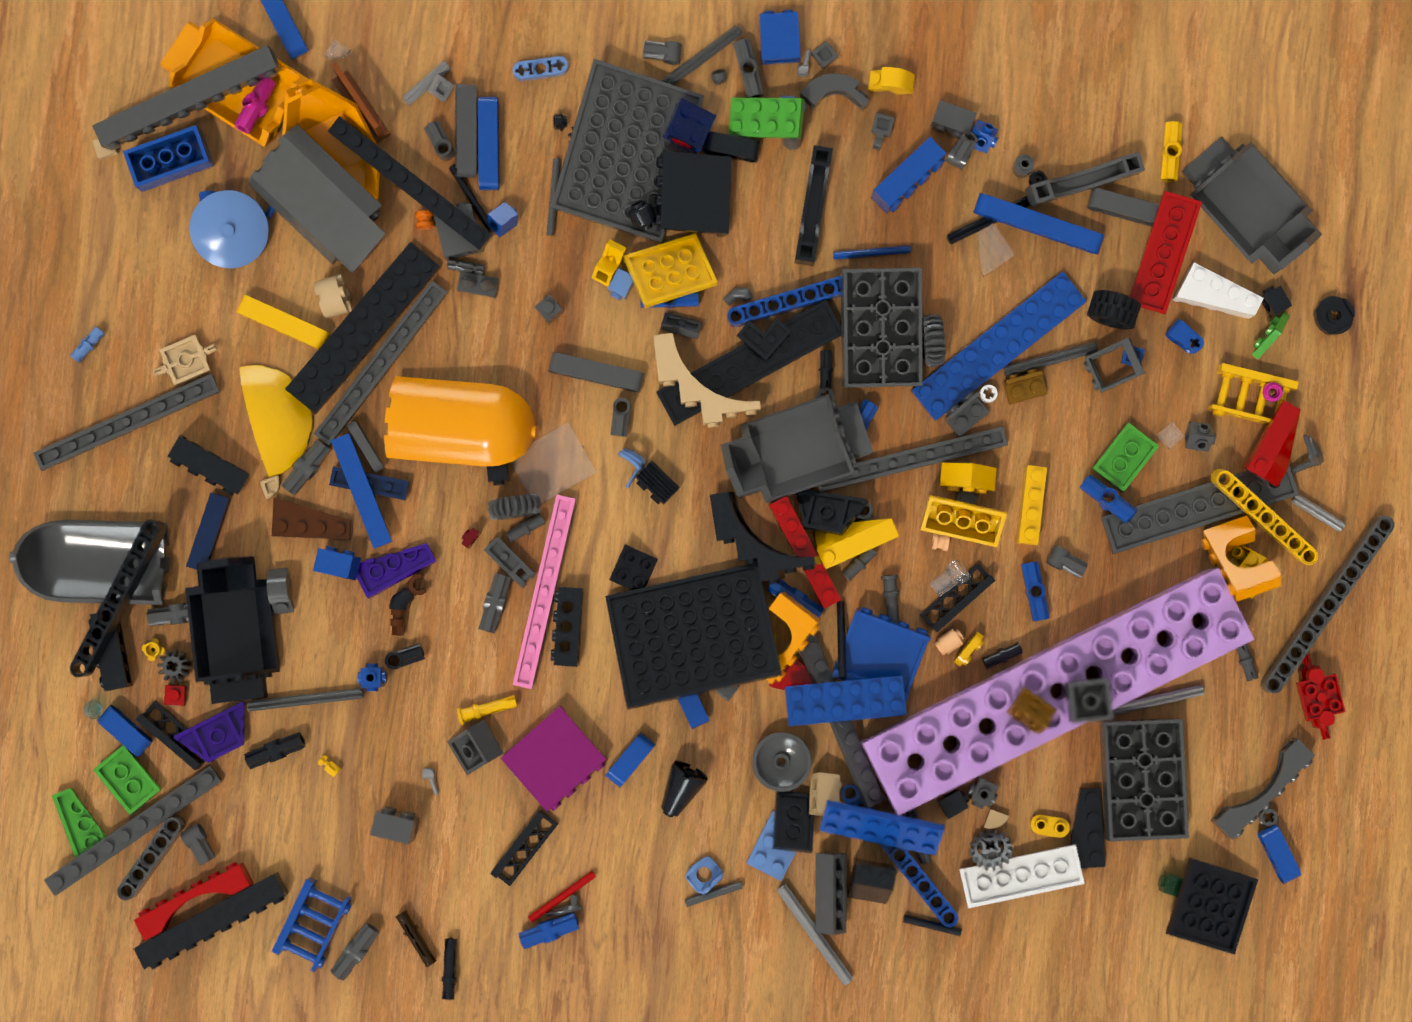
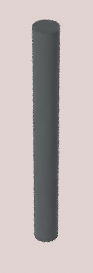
M557 158L553 159L546 233L548 236H554L556 210L550 207L560 174L561 159Z

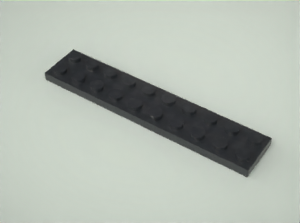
M410 242L285 390L313 413L317 414L441 268L440 265Z
M824 300L783 323L791 330V333L767 361L749 346L743 344L690 374L704 387L728 398L841 336V326L827 300ZM675 382L674 386H667L656 391L674 426L702 412L701 402L697 403L695 407H685V404L681 405L679 382Z

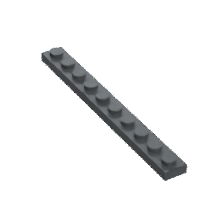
M434 281L429 283L314 432V435L327 445H332L331 440L337 438L448 294L447 291Z
M209 374L33 454L40 470L45 471L221 391L214 375Z
M1002 426L858 462L856 465H853L854 474L818 485V490L824 492L1008 445L1005 431Z
M810 635L807 639L809 642L807 647L803 651H799L813 684L835 682L816 635ZM852 721L831 722V728L864 807L869 808L885 801Z
M210 765L44 879L45 883L53 895L57 896L221 783L222 780L212 765Z

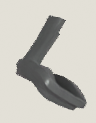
M1303 435L1309 461L1291 468V472L1294 474L1313 466H1319L1324 462L1319 445L1310 435Z

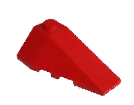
M1285 400L1281 402L1244 464V469L1278 487L1288 470L1301 409Z

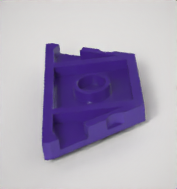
M242 701L175 735L174 738L207 763H210L245 745V704Z

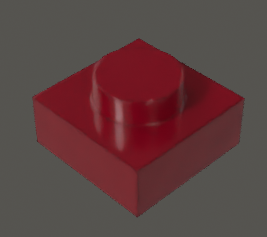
M472 528L471 531L468 529L461 538L463 539L461 544L470 549L481 533L475 528Z

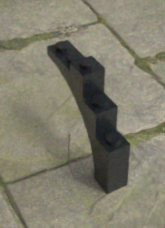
M734 492L710 495L717 541H723L724 544L735 543L736 541L738 560L745 561L746 564L757 563L758 561L761 581H767L768 584L779 583V579L785 578V574L797 572L796 568L803 567V570L806 571L815 569V565L821 564L820 556H793L780 552L764 543L753 533L743 519Z

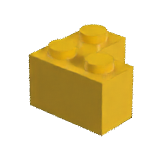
M942 463L940 486L948 487L947 491L959 492V488H963L964 492L987 494V491H995L997 468L974 463Z

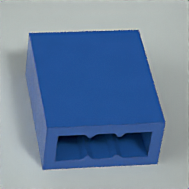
M784 10L782 13L765 11L763 14H759L761 64L800 63L798 12Z

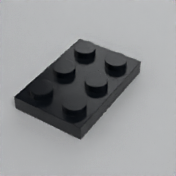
M776 791L772 849L810 854L813 852L814 815L809 814L810 794Z

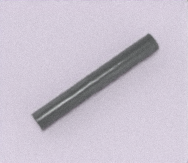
M739 881L709 891L704 895L700 894L685 899L686 905L689 907L743 889L742 883Z

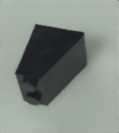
M854 858L847 897L886 904L894 889L897 870L890 864Z

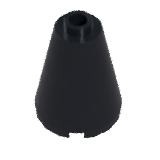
M675 760L671 765L661 805L663 813L671 818L679 816L708 780L705 773L698 768L696 770L689 768L691 764Z

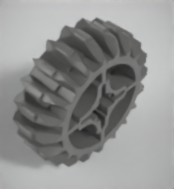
M928 314L922 317V355L926 366L937 367L945 361V333L940 315Z
M536 494L504 497L488 503V513L490 514V519L493 520L513 519L541 512V502Z

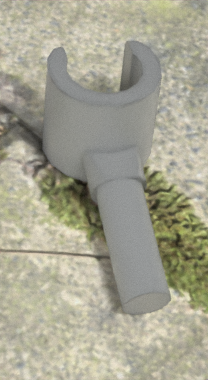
M806 50L804 65H798V77H806L808 75L810 50Z
M424 768L422 771L423 779L430 780L434 795L439 792L434 779L435 771L433 768Z

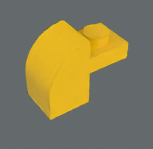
M882 67V70L870 71L868 90L872 92L890 91L896 95L913 93L915 74L894 67Z
M609 239L602 257L595 266L592 279L609 287L617 269H620L624 261V254L627 248Z

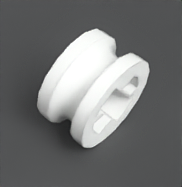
M985 385L979 391L981 394L979 397L985 403L994 401L998 394L997 389L992 385ZM988 389H990L991 394H993V397L990 396L989 399L985 398L986 394L983 393L984 390L987 391Z

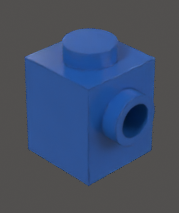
M504 202L488 213L487 226L501 237L517 226L518 213L514 207H510Z

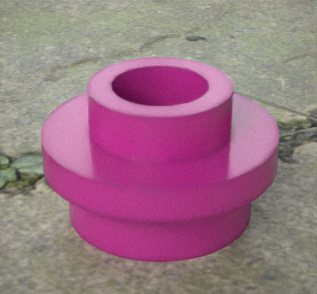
M1270 382L1264 386L1262 394L1267 401L1275 402L1282 397L1283 390L1278 383ZM1272 388L1275 389L1274 395L1269 394V390Z

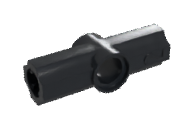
M297 732L283 739L279 738L268 742L263 747L244 754L246 764L251 770L268 762L272 763L287 757L290 753L305 748V740L302 734Z

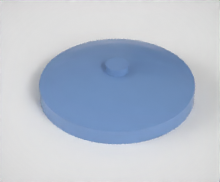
M223 190L206 196L198 203L190 219L189 231L196 251L206 261L222 268H239L251 263L263 252L269 237V224L264 210L252 197L239 191Z

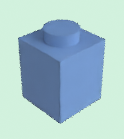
M619 268L617 269L608 287L611 297L619 301L621 298L627 299L634 285L631 275Z

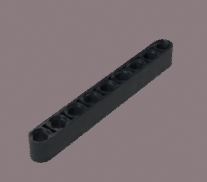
M147 520L142 524L70 665V672L74 677L90 676L95 671L166 532L164 522L160 520ZM153 524L157 528L155 533L151 530ZM144 542H146L148 546L146 551L143 550L142 546ZM135 559H137L139 563L137 568L134 567ZM126 577H128L130 581L128 586L125 584ZM117 594L120 595V602H119V603H117V601H116V595H117ZM108 612H110L112 616L110 621L107 619ZM99 629H101L103 633L101 638L98 636ZM90 646L94 651L92 655L89 653ZM81 664H83L85 668L83 673L80 670Z

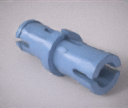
M95 326L85 339L82 338L80 340L81 343L70 356L80 363L90 351L95 349L94 346L105 333Z

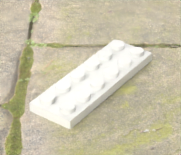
M1075 844L1008 858L1009 863L1003 862V868L1001 869L999 866H996L995 871L992 870V867H989L986 871L984 865L980 868L974 865L959 869L968 908L1085 884Z

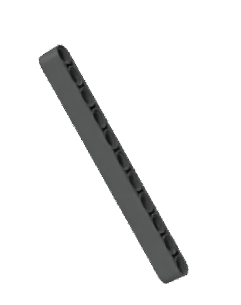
M1382 516L1372 520L1262 678L1261 688L1265 692L1278 693L1286 685L1393 531L1395 523L1391 517ZM1381 520H1383L1386 524V528L1384 530H1382L1379 526ZM1370 536L1375 539L1373 546L1368 542ZM1359 552H1362L1364 555L1362 562L1357 558ZM1348 568H1351L1353 571L1351 578L1346 574ZM1337 584H1340L1342 587L1340 594L1335 591ZM1327 599L1331 603V607L1328 610L1324 607V602ZM1315 615H1317L1320 619V622L1317 626L1313 623V618ZM1304 631H1306L1309 635V638L1306 642L1302 639V633ZM1293 647L1298 651L1297 656L1294 658L1291 656V649ZM1282 663L1287 667L1286 672L1283 674L1279 670ZM1271 679L1276 683L1275 688L1272 690L1268 686Z

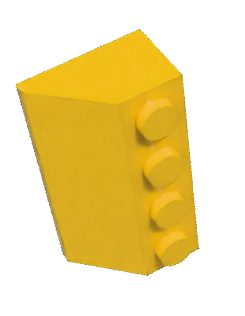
M930 495L925 503L921 517V530L997 547L1007 512Z

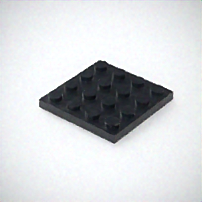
M1189 857L1165 933L1235 955L1258 879Z

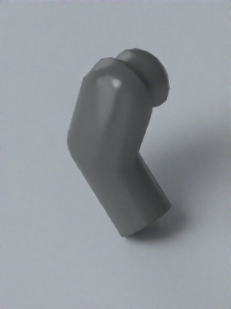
M736 287L723 300L730 306L737 298H743L745 301L751 300L753 294L747 287Z

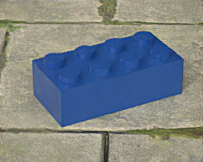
M197 125L123 151L134 185L141 192L214 166L202 130Z
M929 137L873 190L871 199L886 214L890 211L895 212L901 206L904 197L906 199L910 198L918 184L922 186L929 179L932 171L936 173L943 166L946 152Z

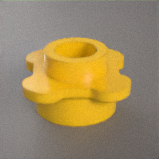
M153 638L151 642L142 646V651L149 661H155L156 657L165 653V648L160 646L157 638Z

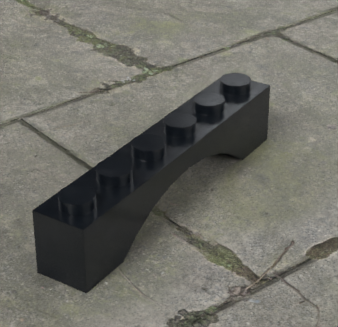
M816 145L813 147L795 264L813 266L815 262L833 148Z

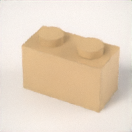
M821 772L810 775L809 814L823 816L827 800L841 803L839 800V792L842 786L840 775Z

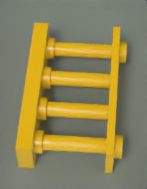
M1222 363L1218 365L1216 372L1222 374L1221 377H1223L1217 405L1212 404L1208 406L1207 410L1213 411V415L1224 417L1225 414L1268 425L1271 419L1262 417L1266 402L1262 394L1264 386L1270 382H1275L1282 387L1283 394L1277 401L1276 412L1283 400L1286 401L1287 394L1297 389L1299 382ZM1233 377L1241 379L1240 382H1242L1235 410L1224 407L1230 381ZM1252 382L1259 383L1261 387L1255 414L1243 412L1249 385Z

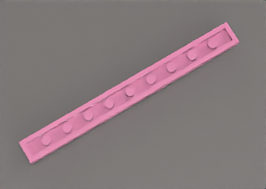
M556 495L513 685L533 688L576 502L574 498Z

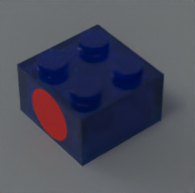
M681 98L676 104L662 137L697 154L704 145L716 115Z

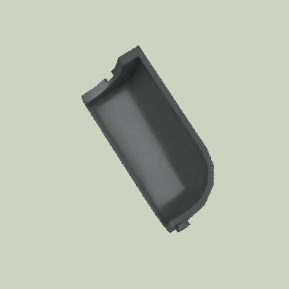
M50 521L35 526L24 533L16 543L13 551L10 552L9 561L13 564L14 572L19 582L32 594L45 600L69 603H102L144 522ZM164 522L166 532L129 604L163 605L167 589L164 576L165 572L169 573L170 557H166V547L169 546L167 522ZM153 524L151 530L155 533L157 528ZM144 542L142 546L143 550L146 551L148 546L147 543ZM135 559L134 567L137 568L139 563L138 560ZM126 577L125 584L128 586L130 581L129 578ZM119 594L116 595L117 603L120 602Z

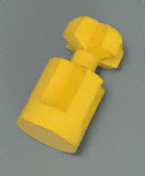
M324 755L319 759L318 764L320 766L324 764V770L334 778L341 771V768L333 761L328 762V756Z

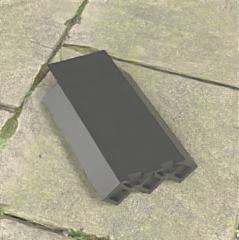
M296 124L281 137L278 147L275 150H271L265 157L262 167L258 171L255 170L253 172L249 185L332 265L339 261L353 273L386 234L374 223L381 215L379 212L382 205Z

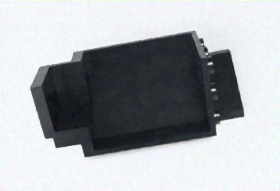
M254 556L227 557L197 562L199 586L185 588L195 682L204 681V685H210L212 704L268 697L266 677H273L272 673L280 672L274 611L272 604H269L267 595V579L257 580Z

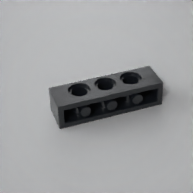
M559 587V591H555L554 602L558 603V607L553 613V622H556V630L552 631V641L555 642V649H551L550 660L554 661V665L578 667L583 588ZM568 601L573 604V610L570 613H566L563 610V604ZM565 621H569L572 624V629L569 632H564L561 628L562 623ZM564 640L568 641L571 645L570 650L567 652L562 651L560 648V644Z

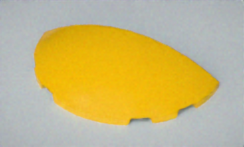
M262 365L239 367L249 420L269 478L281 475L292 467V464L304 454L308 447V439L313 428L312 411L285 390L292 381L285 373Z

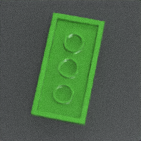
M731 98L728 135L743 138L801 139L805 99Z

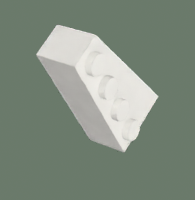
M1194 262L1188 267L1172 301H1180L1189 305H1197L1210 310L1222 311L1227 314L1250 319L1256 315L1264 298Z

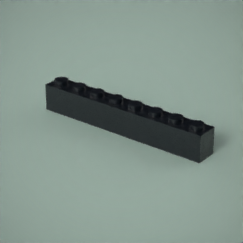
M277 872L133 949L143 969L151 967L153 970L163 964L161 960L168 957L170 961L180 955V950L185 948L186 951H189L198 946L197 941L203 939L206 942L215 937L214 932L221 930L223 933L232 928L231 923L238 920L240 924L250 918V913L255 911L256 914H259L268 909L267 904L273 902L276 905L285 900L284 895L289 892Z

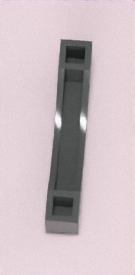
M1136 152L1077 173L1032 184L1025 189L1030 207H1035L1138 175L1145 171L1140 152Z
M1292 738L1279 751L1275 773L1264 790L1245 803L1224 807L1211 821L1228 838H1238L1244 832L1243 828L1247 824H1252L1258 818L1257 814L1261 810H1266L1271 805V800L1275 796H1280L1285 791L1284 787L1289 782L1292 783L1298 778V772L1302 768L1306 769L1313 762L1311 759L1315 755L1299 739Z

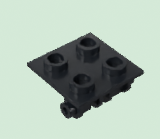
M625 544L609 580L631 590L644 588L658 559Z

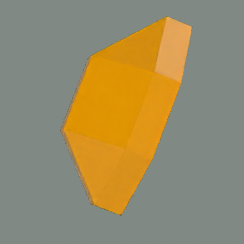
M312 79L285 91L283 135L298 124L378 201L380 172L328 132L340 116L377 145L357 104Z

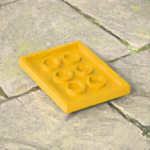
M696 233L624 255L625 264L645 308L717 286L718 283Z

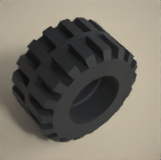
M1097 290L1093 293L1087 316L1093 321L1108 327L1123 330L1133 329L1141 304L1134 298L1118 292Z

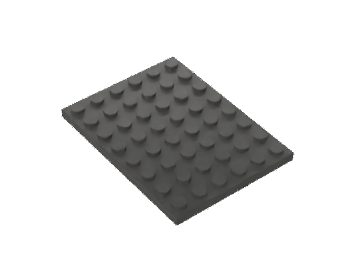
M594 59L550 208L662 243L665 230L657 232V226H654V223H652L653 227L643 231L642 228H634L628 211L633 203L644 200L651 203L655 214H657V206H655V196L658 195V187L655 186L656 176H659V168L656 167L657 156H660L663 151L688 153V148L674 143L672 139L681 140L690 146L704 95Z

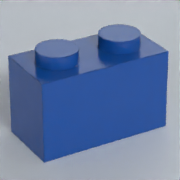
M326 546V549L318 548L313 571L351 580L357 579L361 558L354 556L355 552L343 550V553H338V548Z

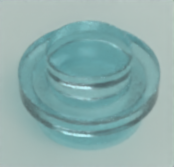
M91 700L84 706V714L90 719H97L102 712V706L98 700Z

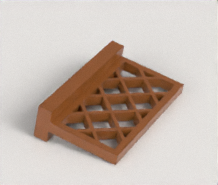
M337 63L332 64L331 66L337 75L336 78L332 79L333 84L343 97L357 104L376 143L390 136V132L349 71L343 72Z

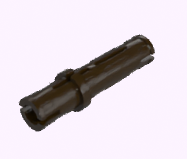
M405 910L397 915L395 918L403 928V934L408 936L425 967L427 968L435 963L437 960L417 930V924L414 925L407 911Z

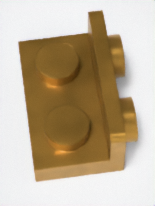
M1037 369L1026 371V375L1021 377L1018 374L1007 377L1008 380L1003 382L1009 405L1048 394L1042 376L1044 374L1043 370L1037 371Z
M1023 687L1014 703L1008 708L1007 713L1013 719L1028 726L1032 732L1041 734L1048 728L1058 709Z

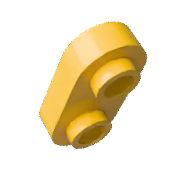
M977 631L953 662L959 667L962 664L966 666L972 659L971 653L974 650L978 651L984 644L982 640L984 636Z
M1037 814L1030 820L1031 830L1039 835L1062 838L1070 830L1069 823L1060 817ZM1043 821L1044 826L1042 828H1038L1037 826L1038 822ZM1062 824L1063 830L1057 831V826Z

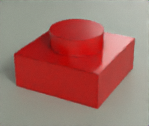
M165 685L164 705L185 706L187 686Z

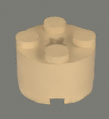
M342 274L314 282L316 296H319L320 300L318 303L325 318H332L353 311L350 299H352L351 293L348 288H344L345 281Z

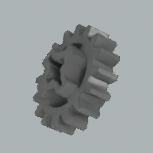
M987 829L986 834L980 831V837L974 836V842H970L971 849L969 851L973 863L977 862L978 868L984 865L986 871L989 867H992V870L995 871L996 866L1002 869V863L1008 864V858H1012L1013 848L1012 844H1010V838H1005L1004 832L998 834L997 829L993 833H990V830Z

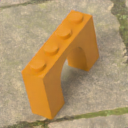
M1247 515L1204 530L1203 539H1201L1204 550L1209 552L1212 565H1216L1219 568L1227 584L1230 596H1233L1236 602L1281 587V574L1273 560L1252 568H1240L1229 562L1226 557L1232 549L1255 541L1256 530Z
M786 592L780 593L769 608V610L788 624L792 633L790 647L784 653L778 654L782 676L766 679L771 684L776 681L780 682L786 675L784 671L787 666L791 667L798 658L796 654L799 650L803 651L809 644L807 639L810 635L814 636L820 629L818 624L821 622V619Z

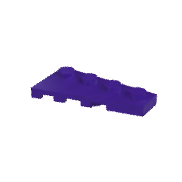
M426 543L397 553H390L382 557L360 562L357 579L366 597L370 599L432 565L437 560L430 546Z

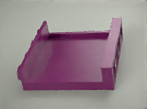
M559 706L500 759L546 811L550 809L554 811L562 804L560 800L564 796L569 798L577 791L574 787L579 783L584 785L591 778L589 775L591 772L601 770L606 765L604 761L607 758L603 756L568 716L565 709Z

